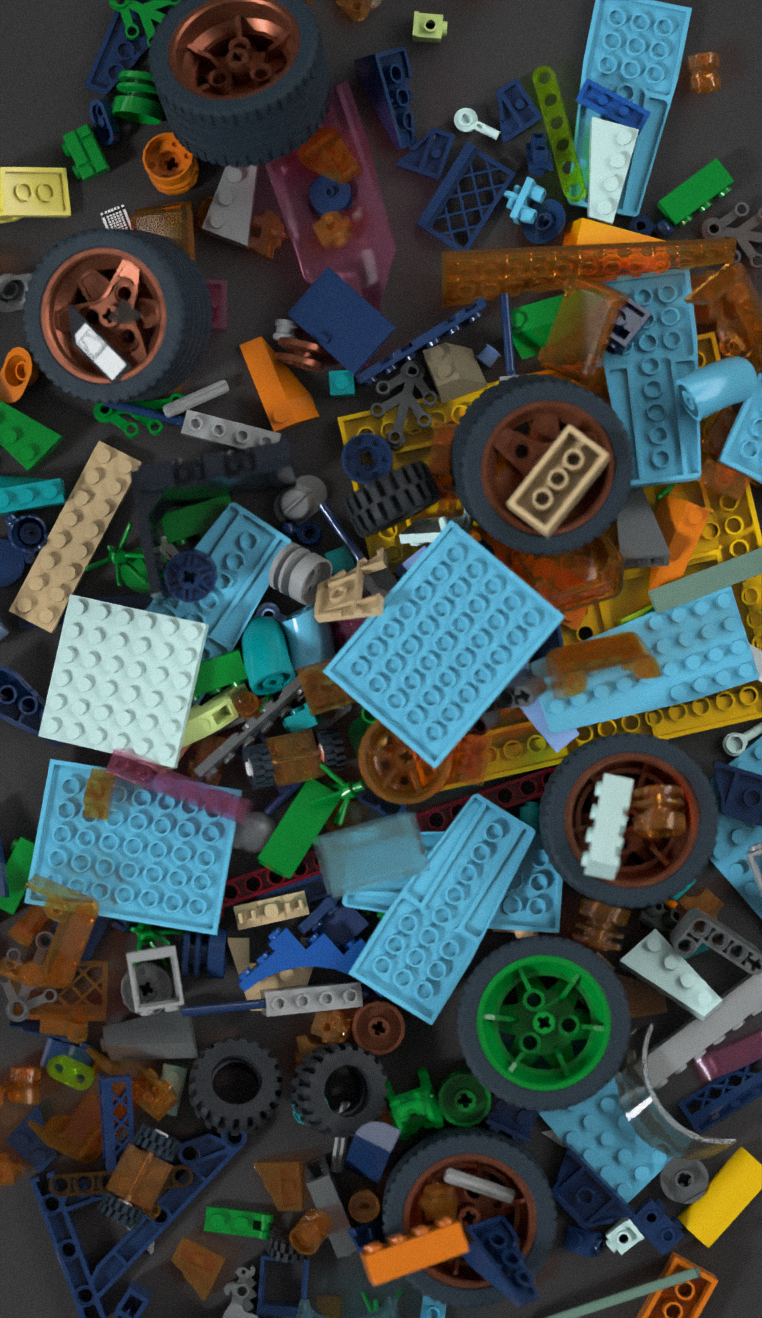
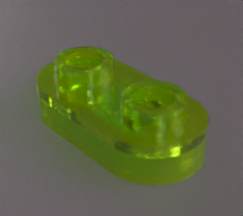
M56 1055L47 1064L48 1074L53 1079L74 1089L86 1090L94 1082L95 1074L89 1066L66 1055ZM56 1064H61L63 1066L62 1072L56 1071ZM78 1074L84 1075V1077H85V1081H84V1082H79V1081H78V1079H77V1075H78Z

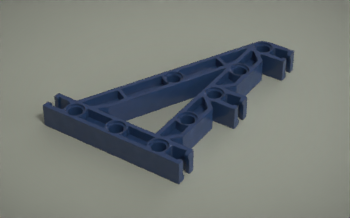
M209 1130L179 1141L181 1145L172 1161L161 1156L155 1159L153 1154L148 1164L149 1166L189 1165L194 1173L191 1183L187 1187L167 1189L145 1212L137 1229L133 1230L130 1228L98 1262L94 1271L92 1270L71 1210L101 1200L105 1193L59 1197L53 1195L51 1191L44 1192L40 1183V1174L32 1176L30 1179L32 1188L80 1318H89L86 1307L92 1304L96 1306L100 1318L109 1317L102 1295L243 1147L248 1134L240 1131L242 1138L239 1141H233L229 1137L230 1131L225 1130L224 1134H219ZM188 1146L193 1147L196 1150V1156L192 1158L186 1157L183 1149ZM143 1148L145 1156L136 1159V1167L144 1163L149 1153L147 1149ZM122 1149L126 1161H130L129 1152ZM56 1168L46 1171L47 1178L50 1177V1179L57 1174ZM185 1170L177 1180L186 1182L189 1179V1173ZM154 1171L151 1174V1179H158L163 1177L164 1174L161 1171ZM137 1173L127 1175V1182L130 1185L133 1184ZM108 1174L103 1177L102 1182L106 1187L111 1188L115 1186L116 1179L113 1175ZM84 1176L79 1178L78 1185L82 1189H89L92 1182L89 1177ZM56 1179L54 1181L55 1189L64 1191L60 1179ZM55 1197L59 1201V1206L56 1208L50 1207L47 1203V1198ZM157 1209H163L167 1213V1218L159 1220L155 1217L154 1212ZM72 1243L76 1248V1252L67 1253L64 1250V1244ZM89 1289L92 1292V1297L90 1299L83 1298L80 1290Z

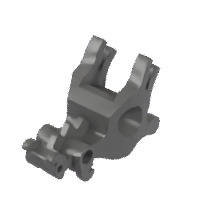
M254 1265L250 1269L245 1266L237 1268L235 1274L239 1276V1280L226 1284L224 1293L229 1295L232 1291L233 1295L223 1318H260L256 1312L250 1311L254 1308L250 1299L258 1295L252 1289L256 1285L255 1280L252 1278L256 1270Z

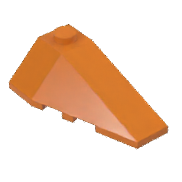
M262 336L239 345L274 432L280 433L319 417L311 394L284 363L274 359V350Z
M664 495L660 499L654 516L669 549V566L650 567L648 591L682 578L708 519L710 510L668 495Z

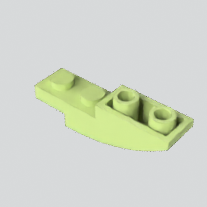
M245 683L236 687L230 685L204 705L196 704L190 708L182 747L209 736L239 717L237 712L253 701Z

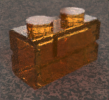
M210 734L194 742L193 750L197 751L195 760L190 759L187 773L191 774L190 780L200 782L194 775V769L228 738ZM224 764L217 769L219 772L209 781L205 779L202 783L219 786Z

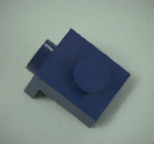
M568 1225L563 1249L588 1258L599 1256L604 1247V1233L584 1230L575 1225Z

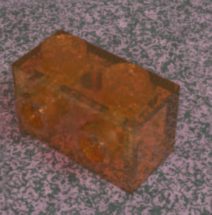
M467 734L466 738L461 739L459 752L463 753L462 762H457L455 776L459 777L458 782L483 786L492 738Z

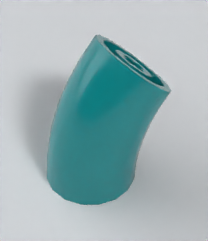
M267 616L251 619L245 627L241 638L244 668L252 692L257 695H268L285 688L295 678L296 674L290 660L287 636L282 624L278 620Z

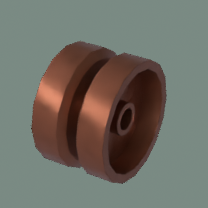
M374 998L364 1002L363 1007H358L353 1016L352 1033L354 1040L359 1046L364 1047V1050L370 1051L373 1054L383 1055L392 1052L400 1045L405 1034V1020L402 1011L395 1003L388 999ZM377 1021L382 1022L383 1028L380 1030L374 1027V1024L377 1025Z

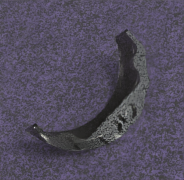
M650 1022L640 1026L630 1034V1041L624 1060L617 1073H615V1084L617 1083L620 1098L618 1100L627 1122L633 1126L634 1132L650 1147L656 1148L667 1154V1156L677 1159L703 1160L712 1158L737 1142L735 1137L730 1139H714L698 1135L680 1125L667 1113L654 1092L648 1071V1045L654 1025Z

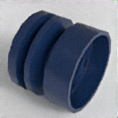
M361 433L352 437L344 445L341 453V466L344 473L352 481L359 484H367L389 473L393 463L392 451L388 443L380 436L372 433ZM368 452L371 454L370 459L372 463H367L363 466L361 464L362 459L359 457L361 454L366 455Z
M185 549L177 553L167 563L164 572V583L168 592L177 600L186 603L204 599L213 590L218 579L217 566L213 558L199 549ZM185 571L189 573L194 571L196 573L194 577L195 582L185 580L187 575Z
M218 928V934H209V938H204L203 933L197 932L196 938H193V931L185 930L181 939L179 958L182 977H189L190 967L194 966V977L196 978L200 975L201 967H206L207 978L224 979L228 929Z

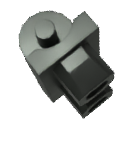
M660 902L656 905L640 907L636 919L641 922L642 930L649 932L652 929H656L658 932L669 937L671 931L681 920V912L675 908L668 911L664 909V904Z

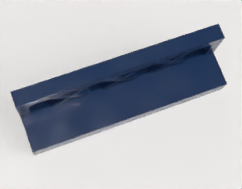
M760 1052L678 1103L698 1135L762 1095V1070L757 1074L749 1073L751 1066L759 1061L762 1063V1054ZM735 1076L743 1077L741 1084L738 1086H729L730 1080ZM715 1089L722 1090L719 1098L716 1100L709 1099L710 1092ZM694 1102L702 1103L700 1110L691 1115L687 1107Z
M107 1070L97 1071L103 1163L107 1171L135 1168L136 1156L135 1142H133L134 1122L131 1075L129 1073L110 1076ZM125 1082V1090L119 1096L112 1092V1083ZM119 1103L127 1107V1112L121 1119L113 1113V1110ZM121 1125L128 1130V1135L122 1142L115 1137V1132ZM122 1149L129 1152L130 1161L116 1163V1155Z

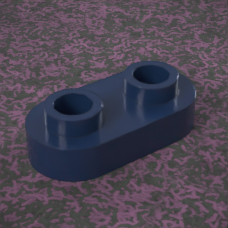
M104 98L92 100L89 105V115L99 142L103 146L116 145L120 140L121 132L115 115L112 114V106Z

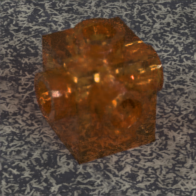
M337 210L325 213L320 221L312 225L322 246L328 251L335 247L340 248L349 242L348 239L353 237L350 230L353 228L350 219L347 215L343 216Z
M339 1009L317 1011L310 1033L322 1037L321 1041L324 1043L345 1042L351 1034L352 1018L344 1016L345 1012Z
M439 1183L425 1185L424 1195H420V1209L425 1210L426 1220H436L444 1216L456 1219L458 1199L455 1185Z

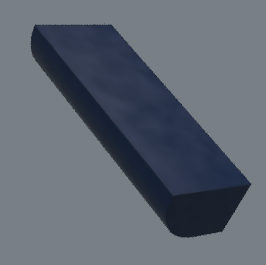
M383 1122L364 1124L354 1135L343 1167L378 1184L389 1163L401 1131Z

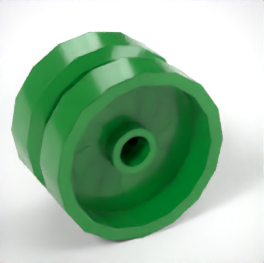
M459 1069L449 1073L442 1080L438 1088V1105L442 1115L448 1122L460 1127H470L480 1123L487 1116L491 1108L490 1091L478 1081L479 1079L473 1075L471 1070ZM466 1093L467 1097H469L468 1100H460L461 1094Z

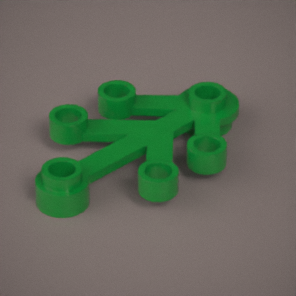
M116 0L108 1L113 10L121 13L126 27L125 34L129 40H136L140 36V30L133 23L130 10L139 14L148 37L147 45L150 48V41L154 32H156L151 20L162 23L161 20L165 16V14L156 10L169 5L175 7V4L182 0L172 2L171 0H152L144 4L135 0H125L122 4H118ZM132 28L137 30L134 36L128 34V31Z
M175 393L169 399L145 402L132 401L128 403L155 410H163L162 407L173 402L175 399H180L184 395ZM96 403L93 413L99 422H112L123 430L130 439L136 438L139 435V428L137 424L133 422L128 423L119 415H131L148 428L153 436H158L163 432L162 423L157 419L152 420L151 418L109 408V412L103 414L101 410L105 408L103 406L104 403ZM155 424L160 426L157 431L151 429ZM130 427H134L136 429V431L132 434L127 432V430Z

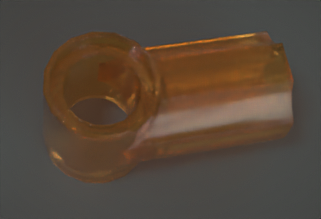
M32 905L24 917L15 923L7 935L27 950L40 933L38 931L53 914L54 910L50 907Z
M75 1010L68 1015L42 1013L40 1034L66 1036L73 1043H82L87 1040L89 1015L86 1012Z

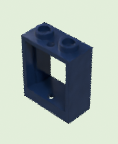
M267 1248L266 1251L261 1253L257 1315L305 1318L310 1258L308 1261L303 1262L300 1303L264 1300L267 1261H277L276 1257L272 1258L268 1254Z

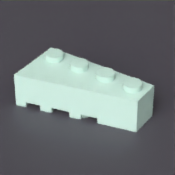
M596 117L591 118L587 219L612 226L637 139L638 129Z
M604 773L602 781H597L595 795L599 796L598 804L592 805L590 818L595 820L593 828L588 827L586 842H590L589 851L584 850L581 865L586 866L585 875L614 880L620 861L619 856L623 844L622 836L626 826V813L629 808L634 779Z
M656 929L619 960L621 968L629 971L642 982L658 990L659 993L665 997L667 996L703 1022L722 1005V999L675 952L674 948Z

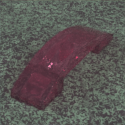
M762 1029L719 1050L710 1051L697 1060L693 1059L692 1061L701 1081L705 1082L720 1077L761 1059Z

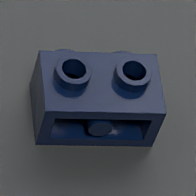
M648 1196L634 1209L636 1212L635 1216L630 1218V1220L664 1256L685 1236L681 1230L684 1226L675 1216L670 1218L665 1213L667 1208L658 1198L654 1201Z

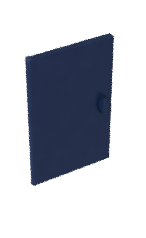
M326 267L324 272L287 313L354 376L357 375L397 329L330 267Z

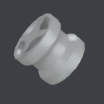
M275 319V326L277 328L276 332L273 333L274 340L279 341V337L297 339L295 330L298 329L299 325L295 321Z

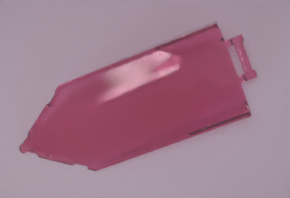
M345 80L333 84L334 91L330 111L327 113V117L322 122L320 129L316 130V134L309 138V141L304 145H300V148L296 151H291V154L282 156L279 160H272L271 163H267L265 166L304 279L312 284L324 272L326 267H330L379 311L396 247L371 148L349 82ZM324 173H344L351 187L353 207L350 210H343L335 215H328L324 218L319 217L310 201V183Z

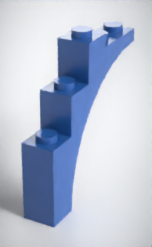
M285 926L282 929L277 927L268 935L270 940L266 942L273 950L270 953L267 950L256 959L258 963L252 969L247 967L238 975L240 980L237 981V984L246 992L260 980L277 972L296 967H322L348 974L366 943L360 937L357 939L353 937L343 945L344 950L340 952L321 931L319 934L317 932L313 933L305 941L307 945L303 947ZM375 991L381 998L384 997V995Z

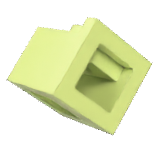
M414 11L412 41L441 43V37L447 35L448 21H443V15ZM433 23L435 27L433 29H428L426 27V24Z

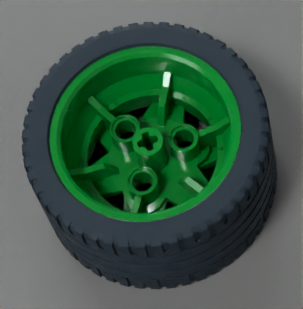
M546 935L531 936L511 941L490 953L488 957L484 958L474 969L475 971L468 978L459 1000L457 1035H459V1045L468 1067L488 1091L494 1093L496 1097L520 1108L554 1111L575 1106L588 1100L610 1082L620 1068L628 1049L631 1033V1014L628 999L619 978L598 954L586 946L566 938ZM537 976H553L561 979L547 990ZM515 987L519 1004L501 1006L507 994ZM531 993L540 995L541 1003L539 1006L531 1007L528 1004L527 998ZM580 993L588 1004L590 1014L574 1009ZM548 1016L550 1018V1028L544 1027L541 1029L539 1027L541 1023L538 1019ZM564 1019H574L576 1029L572 1032L563 1030L562 1022ZM499 1030L515 1035L510 1051L505 1047ZM531 1035L537 1039L535 1049L529 1050L524 1047L523 1041L526 1036ZM588 1039L582 1052L574 1058L571 1041ZM542 1055L552 1069H537L529 1065Z

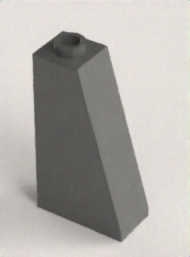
M642 487L631 488L627 495L628 499L623 504L624 508L621 513H618L616 519L620 569L669 566V549Z
M179 1007L180 1009L176 1011H163L151 1016H144L102 1027L104 1036L100 1038L103 1052H108L111 1061L198 1057L191 1016L182 1017L181 1007Z
M323 1155L303 1163L307 1187L337 1258L353 1255L358 1249L347 1230L353 1227L326 1156Z

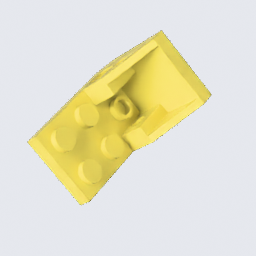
M0 167V224L14 222L23 217L67 218L71 216L66 168Z

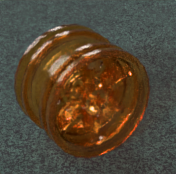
M377 719L367 729L361 740L358 763L363 779L376 795L396 804H414L422 802L440 792L449 783L457 765L458 749L456 745L435 769ZM387 736L392 737L394 740L391 746L386 745L384 742ZM408 750L410 751L409 755H413V759L405 763V759L401 758V754L406 753ZM385 760L390 762L388 770L381 768V763ZM425 767L431 768L432 773L430 776L423 774ZM402 776L409 777L407 785L401 784L400 779Z

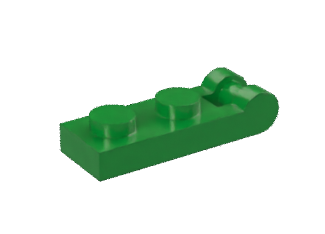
M207 1205L204 1231L269 1240L270 1225L274 1221V1214ZM254 1220L261 1221L260 1229L253 1228Z

